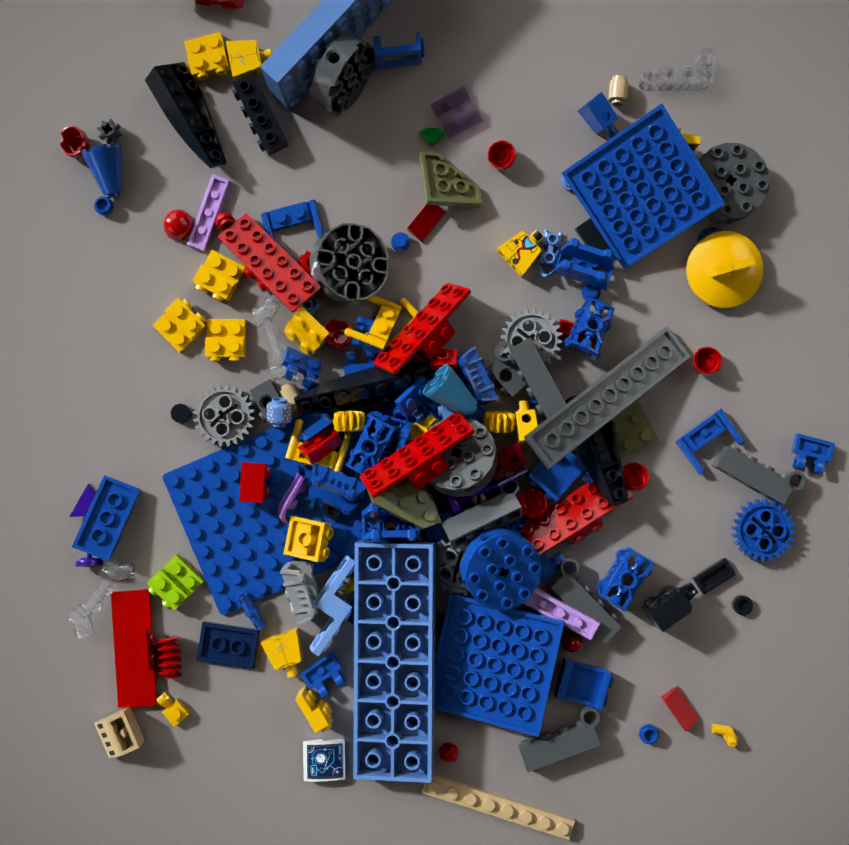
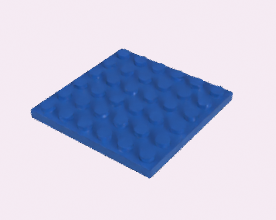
M662 103L562 172L567 183L623 269L629 267L726 204Z
M450 593L435 659V709L539 737L565 621L516 608L505 611L492 610L479 604L472 597Z

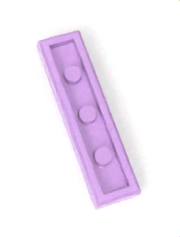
M212 174L187 246L203 252L207 251L216 226V218L221 212L231 184L229 179Z
M538 588L523 603L545 616L565 621V627L589 640H592L601 624L594 618Z

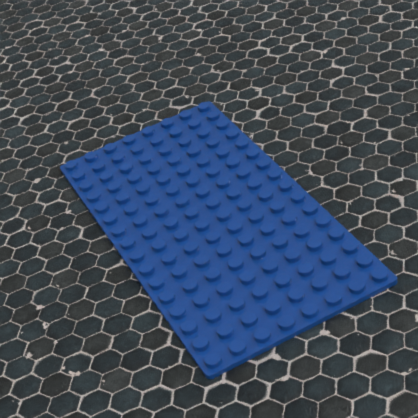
M430 360L425 361V364H419L420 368L430 367ZM416 366L409 368V373H413V370L418 372L419 368ZM434 369L424 371L427 382L434 379ZM410 375L411 382L413 384L414 378L413 375ZM422 404L417 408L425 419L431 414L438 421L442 420V417H438V407L433 412L429 407L424 409ZM394 408L380 412L383 416L389 415L393 417ZM363 412L365 414V419L369 412ZM335 413L302 414L286 423L285 427H272L242 440L238 444H233L230 447L221 449L163 475V481L221 615L228 614L242 607L237 597L243 592H248L252 601L255 602L285 589L280 571L287 562H312L315 576L338 566L345 555L352 559L355 558V543L363 540L361 514L372 503L367 489L362 503L350 515L342 513L339 518L330 519L324 513V503L309 500V481L313 466L285 459L297 419H301L304 422L301 430L303 432L327 414H330L334 419ZM390 419L389 424H391L392 426L393 420ZM332 423L331 425H329V427H331L334 430V425ZM363 431L349 432L352 434L342 473L348 477H356L358 481L362 482L359 477L361 474L347 467L346 463L351 457L350 452L356 447ZM337 432L339 433L341 440H343L344 434L346 432ZM299 437L298 442L304 443L303 439ZM368 441L366 443V449L368 452L370 449L371 441ZM395 442V444H394V446H393V448H392L391 451H395V450H396V448H397L396 442ZM339 446V447H338L337 449H335L334 451H336L337 453H339L341 446ZM359 458L353 466L361 462L362 459ZM242 462L268 463V468H271L270 479H267L269 498L266 499V502L239 501ZM297 473L305 478L304 482L308 485L303 493L297 494L295 498L298 500L296 507L293 510L287 509L285 517L288 523L285 524L278 516V507ZM495 478L489 482V485L496 483ZM497 487L485 492L486 500L496 497L501 491ZM437 490L432 494L434 503L439 511L444 506L451 505L447 494H442ZM478 495V496H477V504H480V503H481L480 495ZM471 499L459 503L462 512L467 508L475 506L472 504ZM291 516L332 524L333 537L328 540L327 545L330 553L324 562H315L283 554ZM365 518V522H370L372 525L377 521L376 518ZM396 527L387 528V530H396ZM379 540V541H396V540Z

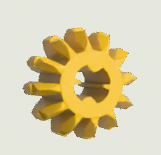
M489 410L484 413L483 424L489 432L510 433L514 431V426L516 425L515 414L501 410Z
M361 411L336 412L333 419L334 430L337 432L363 431L366 423L365 414Z

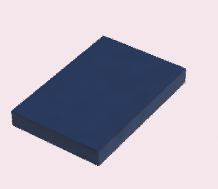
M203 621L197 661L254 669L260 630Z

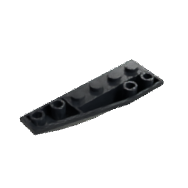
M185 62L154 66L146 77L145 82L171 125L191 150L210 169L226 165L227 162L204 95Z
M406 363L395 375L378 367H372L326 382L294 397L299 414H325L339 411L380 412L397 407L394 401L412 385L408 365Z
M577 395L566 399V404L570 402L573 398H575ZM611 419L578 445L576 449L601 493L609 504L615 507L629 500L615 428Z

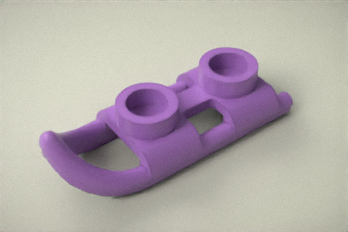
M297 473L278 507V516L285 524L288 523L285 517L287 509L293 510L298 503V500L295 499L297 494L303 493L308 485L304 482L305 478Z

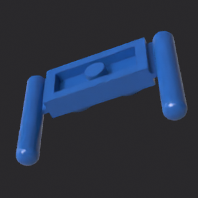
M316 200L261 213L265 232L274 241V230L300 225L312 220L317 237L319 238L324 233Z
M722 408L675 441L700 475L705 472V469L693 452L700 449L726 430V428L738 445L745 443L744 438Z

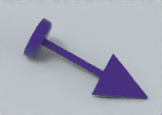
M524 470L495 481L496 483L483 488L474 495L458 499L447 495L455 516L462 513L459 503L497 488L528 471Z
M89 484L69 517L86 516L95 496ZM88 553L87 558H80L75 562V567L103 566V559L92 557Z

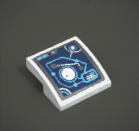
M344 739L303 741L304 781L320 782L345 779Z

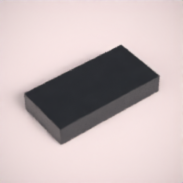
M591 218L575 228V231L585 245L600 250L610 249Z
M722 558L692 577L700 592L705 595L736 575L727 559Z

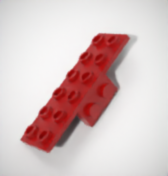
M247 213L218 235L219 240L243 263L245 275L250 280L254 279L257 282V287L263 293L266 291L270 296L274 294L292 313L321 290V286Z
M451 283L443 285L440 291L428 301V304L415 315V318L403 328L402 332L390 342V345L377 356V359L373 362L374 366L395 375L419 349L427 359L432 360L456 333L447 318L469 296L471 290Z
M456 412L440 424L433 426L423 435L416 437L406 446L399 448L398 451L384 458L372 468L367 469L359 477L373 498L406 477L409 478L417 490L449 469L442 454L474 434L475 431L465 418Z
M595 482L591 484L586 483L548 507L542 516L529 519L523 527L516 530L522 529L520 535L526 537L541 556L565 540H568L571 546L575 543H581L586 536L598 532L604 526L601 519L603 516L622 504L612 507ZM626 488L628 500L633 498V494Z
M148 589L111 592L118 708L155 706L157 704L156 654L154 653L155 635L152 628L150 592Z

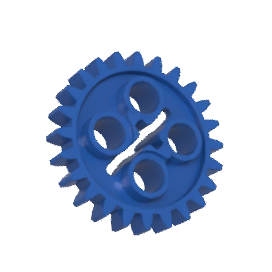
M755 499L754 504L747 502L748 508L741 506L743 512H736L739 518L732 519L733 522L737 523L736 526L731 527V529L736 530V533L731 536L738 538L734 544L741 545L738 550L741 552L745 551V556L749 557L752 554L751 558L753 560H757L759 557V561L764 562L766 557L768 561H772V555L779 559V552L786 554L784 548H791L788 541L795 540L790 537L791 534L796 533V531L791 530L795 523L789 522L793 516L786 515L788 509L781 510L782 504L775 505L774 500H770L769 503L767 499H762V502L759 499ZM765 511L767 519L762 521L761 514ZM751 524L753 526L752 533L748 534L746 529L747 526ZM760 526L765 527V528H764V531H765L767 534L761 533L763 530H762V528H761ZM776 526L780 528V533L777 536L774 534ZM769 536L775 540V543H772V540L769 538ZM762 539H765L766 545L761 549L759 543Z

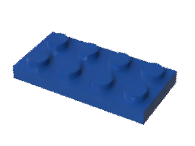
M104 475L72 547L110 562L141 489Z

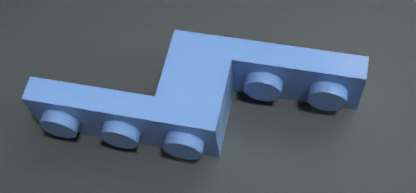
M345 555L313 602L318 609L330 616L309 647L312 653L317 656L327 650L330 639L338 634L343 620H347L351 614L352 606L335 594L336 591L338 592L343 587V580L346 576L350 575L355 569V561L348 555Z

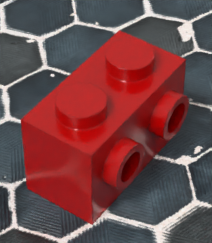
M242 462L239 501L266 502V499L269 498L267 479H270L271 468H268V463Z

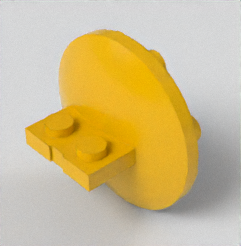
M732 231L715 232L701 239L692 249L686 265L687 280L693 293L705 304L717 308H731L748 301L758 290L764 270L761 254L755 244L744 235Z

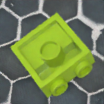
M177 554L147 584L150 586L148 590L152 595H159L163 599L162 604L168 610L173 609L175 611L204 580Z

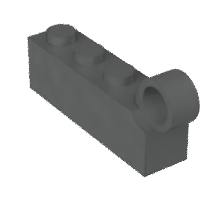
M531 338L514 347L509 342H501L496 346L494 354L499 361L507 362L510 360L512 365L516 364L519 369L517 375L521 382H526L528 386L526 391L531 399L534 398L538 405L535 408L540 416L544 415L545 418H548L566 405ZM505 345L510 348L511 354L508 358L499 356L498 349L500 346Z
M730 445V447L723 446L712 464L714 468L766 498L774 500L777 504L785 505L793 490H801L806 485V477L802 472L789 471L785 475H778L773 472L774 468L766 464L760 465L757 463L758 459L748 454L747 456L741 454V450L733 445ZM794 474L799 477V484L795 487L790 483V478Z
M512 479L500 485L501 493L496 497L484 500L479 505L467 508L462 513L454 517H448L445 521L441 522L443 531L453 550L470 543L471 540L484 531L501 528L524 517L522 506L518 501L521 492L517 481ZM508 488L516 489L513 493L505 492Z
M566 557L559 564L561 574L549 587L566 604L599 621L601 624L595 634L606 644L622 628L618 624L620 620L612 612L608 614L604 610L607 606L599 598L595 601L590 596L593 592L586 585L582 587L577 582L579 580L576 576L580 570L579 563L571 557ZM568 561H572L575 564V570L572 573H565L563 570L564 564Z
M588 705L584 706L579 712L580 719L575 722L576 724L571 726L563 725L555 732H544L533 740L528 738L521 741L518 747L527 772L601 746L594 728L600 722V714L597 709ZM588 711L595 712V718L591 722L584 720V715Z

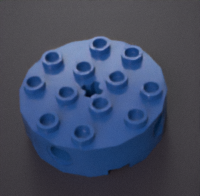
M494 528L480 533L470 541L463 555V560H461L460 573L464 586L479 604L492 610L505 611L520 606L533 595L540 583L542 565L539 553L524 536L513 530Z

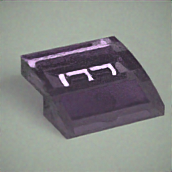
M465 86L430 104L448 138L482 121L475 103H472Z

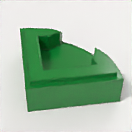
M424 128L419 131V135L433 147L445 135V131L440 128Z

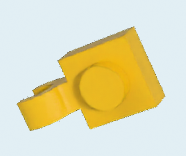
M431 414L421 424H418L416 421L411 426V437L409 439L413 441L416 437L426 433L431 426L439 421Z
M166 692L156 699L161 706L166 708L162 711V714L173 727L190 714V711L178 698L173 702Z

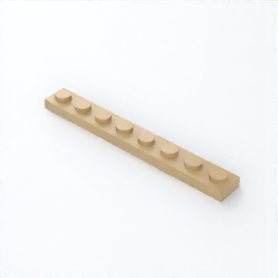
M435 774L432 783H424L422 787L423 794L566 840L570 839L575 823L572 818Z

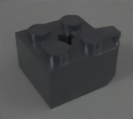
M691 582L679 588L673 585L665 586L655 598L652 596L644 601L645 605L641 608L652 624L660 631H666L691 613L692 604L690 600L698 593Z

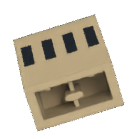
M131 707L94 722L109 758L123 756L140 748L146 742Z

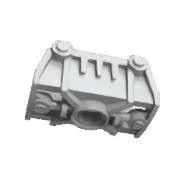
M308 561L287 562L280 571V575L282 574L284 580L285 595L291 605L292 614H295L297 625L308 622L318 613V608L313 602L320 592L313 573L314 565Z

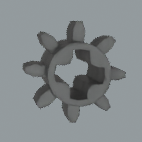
M112 119L109 122L102 120L101 126L97 127L101 132L98 137L101 140L105 139L107 144L114 141L118 143L119 137L123 136L118 131L121 129V126L118 123L115 124Z

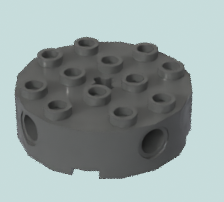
M348 32L341 34L334 41H330L327 44L323 57H320L315 64L316 72L309 89L313 103L335 116L341 115L342 110L348 111L353 106L368 81L370 74L367 71L374 61V49L368 42Z
M723 143L710 148L698 160L726 203L707 215L706 217L716 223H733L746 218L763 203L769 191V172L765 161L754 149L741 143Z
M342 223L321 234L312 247L309 259L311 276L321 286V291L330 299L342 303L365 300L379 292L387 281L389 273L387 272L388 250L382 238L370 227L356 223Z
M467 417L464 418L472 426L475 433L442 454L449 469L429 481L430 486L435 490L457 498L474 495L485 488L491 481L499 461L494 439L486 426L473 418ZM447 418L442 419L441 421H439L438 423L434 424L433 426L440 424L441 422H443V421L446 420Z

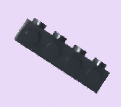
M251 73L232 82L235 87L232 92L237 101H242L244 106L240 108L245 118H250L252 123L249 126L254 135L258 134L260 140L257 142L262 152L266 150L268 156L288 147L287 140L254 74Z

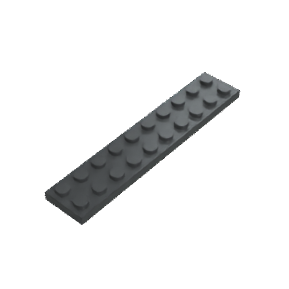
M667 326L525 435L524 438L547 469H549L691 356Z

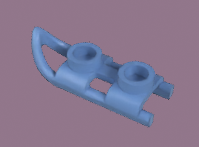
M546 229L544 230V238L538 261L539 274L544 278H549L553 275L558 260L562 232H559V235L555 233H548ZM545 245H548L547 252H544ZM554 246H556V251H555V253H553V247H554ZM542 263L553 265L549 274L543 273Z

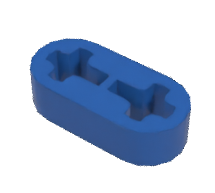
M330 414L325 415L299 434L300 437L306 442L331 425L333 418Z

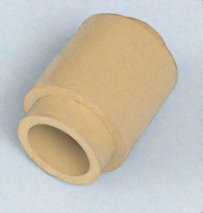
M613 76L609 83L608 101L613 106H622L623 103L627 102L629 82L626 76Z
M286 383L280 387L279 395L281 398H286L292 404L293 412L298 410L294 397L301 393L296 384Z

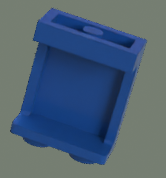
M570 452L549 469L540 460L527 475L530 478L528 482L535 489L540 487L550 502L552 500L558 502L560 496L576 478L586 471V467L582 461Z
M564 657L554 696L559 700H571L595 707L601 711L602 707L606 706L608 699L606 692L612 685L613 676H611V672L607 669Z

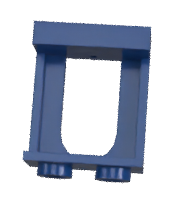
M416 31V44L382 48L380 36L372 37L376 70L421 65V57H424V40L419 37V31ZM406 55H416V56H417L416 58H408V59H400V60H392V61H384V62H383V58L406 56Z

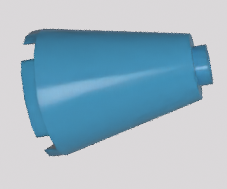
M447 364L435 372L434 379L432 381L429 380L423 389L422 394L425 397L463 416H471L477 410V400L453 368Z

